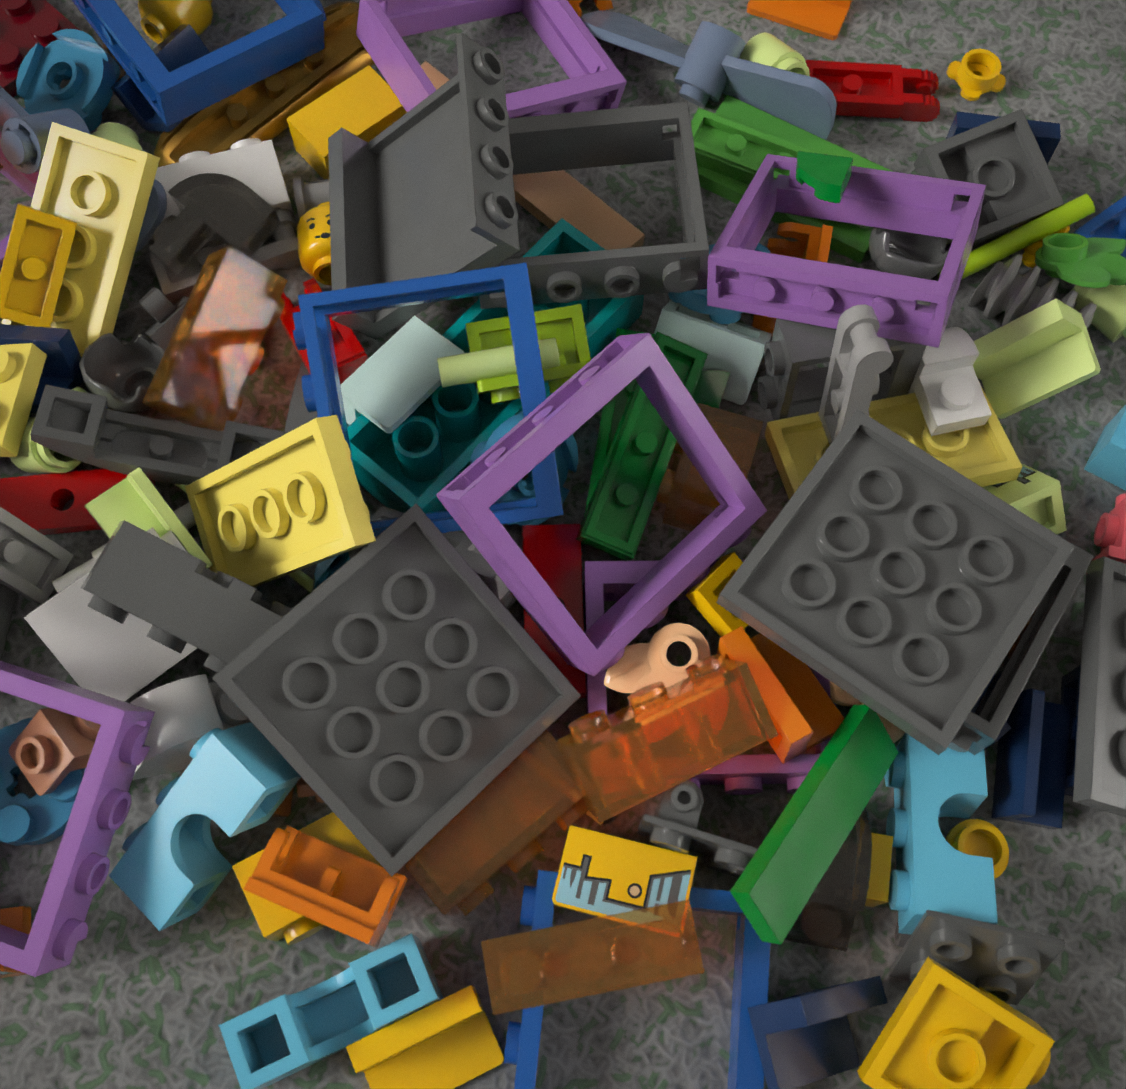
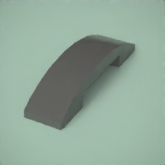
M45 385L30 435L32 441L46 448L97 467L126 475L140 467L149 480L189 485L283 436L284 431L226 420L224 432L109 410L106 396Z

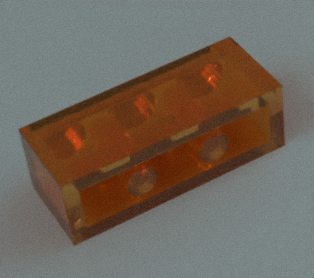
M230 246L209 254L142 403L186 425L223 431L226 420L234 422L243 402L239 393L246 377L251 376L256 371L263 358L264 349L260 347L265 332L267 328H271L277 322L283 311L285 301L280 297L288 280Z
M721 654L706 657L685 669L688 678L667 688L663 682L647 685L627 697L630 703L629 706L608 716L605 710H597L569 724L568 727L571 734L557 741L588 810L600 823L778 736L747 663L729 658L723 660Z
M546 729L405 864V867L444 916L451 915L459 908L462 914L467 917L495 893V890L488 882L507 866L510 867L514 874H517L544 850L538 839L556 824H558L563 832L567 831L570 825L573 826L593 808L586 798L594 792L595 786Z
M689 899L493 937L481 941L493 1015L705 973Z

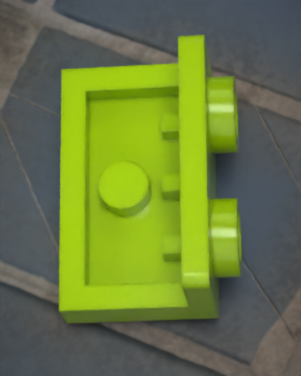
M581 304L534 312L538 341L555 338L558 347L560 366L542 369L544 383H548L550 393H554L591 360ZM508 316L465 323L470 352L513 345ZM517 374L482 379L475 382L477 395L490 393L492 403L521 399Z

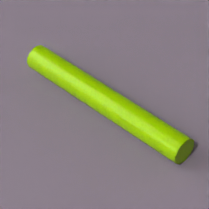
M1085 193L971 251L962 279L1095 213L1092 199Z

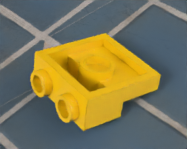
M928 957L857 1072L861 1081L873 1089H1026L1028 1085L1036 1084L1044 1076L1051 1059L1050 1049L1055 1041L1038 1023L982 987L978 989Z

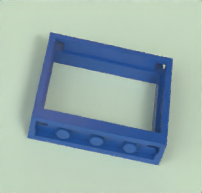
M72 0L167 127L325 49L323 21H326L327 18L319 0H275L287 16L169 72L114 0Z
M527 262L298 295L300 312L293 313L295 330L292 331L297 349H307L311 374L302 376V391L307 411L309 413L317 412L318 418L337 415L344 438L351 452L329 317L505 292L523 418H525L547 399ZM554 451L531 470L535 497L495 502L489 507L501 524L564 515ZM447 510L425 513L441 533L462 530ZM399 517L370 521L374 536H378Z
M538 870L537 886L524 885L520 925L532 926L529 953H516L512 993L524 994L522 1021L508 1022L504 1064L517 1065L514 1089H535L554 914L552 896L558 872ZM691 887L687 910L737 916L727 1089H764V1070L748 1007L768 1002L770 943L761 941L730 891Z

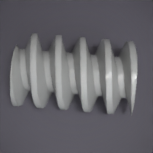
M1018 253L1005 263L999 261L994 265L972 294L967 306L970 308L975 307L987 299L984 317L989 320L1005 311L1002 326L1056 299L1055 294L1060 280L1053 278L1043 286H1037L1041 268L1036 265L1023 275L1019 274L1018 271L1023 256ZM1072 290L1058 300L1074 308L1078 292ZM1093 302L1078 310L1082 314L1086 329L1092 323L1097 307Z

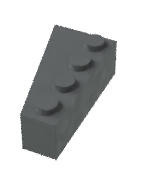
M125 520L119 522L81 586V589L93 594L92 599L87 605L88 607L121 624L124 623L129 613L148 622L152 627L147 637L180 654L187 643L208 653L209 656L204 666L215 672H219L292 609L279 602L274 601L271 603L263 599V594L256 588L221 571L215 573L207 569V564L202 560Z

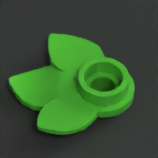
M1074 233L1051 234L1043 239L1042 247L1036 251L1035 264L1044 269L1048 276L1061 278L1071 284L1082 287L1105 288L1110 284L1126 285V258L1121 256L1126 248V240L1101 237L1086 238Z

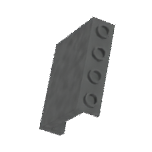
M460 33L456 37L458 74L368 143L344 128H340L328 138L332 290L491 268L520 251L517 225L518 212L515 203L513 161L510 149L509 115L506 105L503 62L494 51L480 46L464 33ZM436 302L334 316L332 320L376 340Z

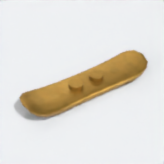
M353 1L336 2L324 8L327 18L326 21H323L325 49L185 118L173 130L163 132L154 150V155L160 158L158 167L178 163L181 156L190 152L207 151L210 154L231 150L232 144L243 139L258 138L262 142L273 140L289 127L287 122L289 116L368 65H374V61L356 35L359 3Z

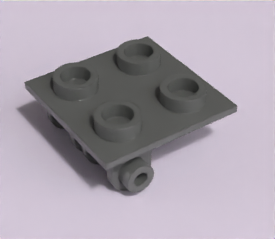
M686 779L673 781L667 786L658 802L654 816L644 814L636 834L647 837V845L683 854L692 851L708 856V868L727 875L740 877L758 848L696 830L703 805L702 792L692 781Z
M927 909L911 935L899 933L897 923L894 942L895 946L902 947L903 949L890 968L889 977L907 980L912 983L926 959L930 957L978 989L982 987L1008 1005H1018L1065 947V940Z

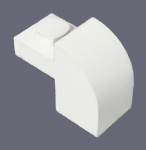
M951 327L944 330L939 348L926 346L908 393L916 394L931 436L985 425L992 415L973 368V364L979 356V351L968 333L959 327Z
M206 674L180 679L155 688L130 702V704L155 711L144 745L150 746V749L145 759L137 765L132 780L184 770L193 760L190 757L192 747L207 732L215 728L224 730L251 721L216 682L208 683Z

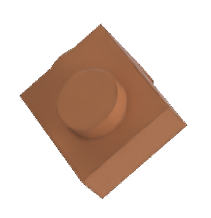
M53 708L40 709L9 747V754L39 796L50 794L59 786L70 771L87 767L101 724Z

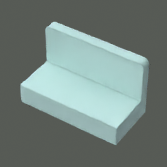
M672 300L662 309L654 333L656 334L658 331L707 353L708 356L702 371L724 370L731 372L722 399L739 405H743L747 401L758 368L764 357L765 344L770 342L772 337L771 333L740 322L718 324L710 319L709 314L690 310Z
M414 315L340 385L346 423L351 425L362 414L386 433H392L441 385L437 358L464 354V351Z

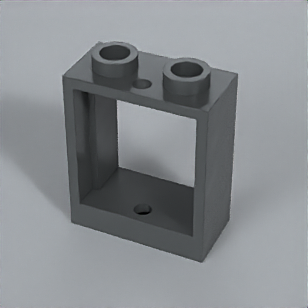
M776 318L772 341L767 342L764 347L765 374L759 377L757 382L760 404L764 410L770 409L774 421L819 412L828 367L800 372L799 368L830 362L836 329ZM884 338L888 342L893 354V362L889 368L879 373V391L876 395H872L871 401L907 395L909 393L926 345Z

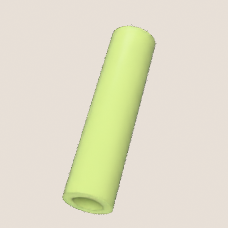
M555 338L539 340L542 369L560 366ZM513 345L437 358L442 388L473 383L482 379L517 374Z

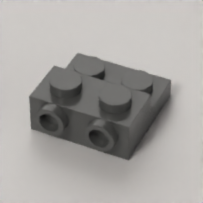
M1022 109L925 147L913 164L915 170L911 172L913 175L986 185L977 234L972 249L985 245L1005 235L1009 230L1022 226L1065 204ZM956 194L955 200L968 202L970 196ZM948 239L946 246H951L953 239Z

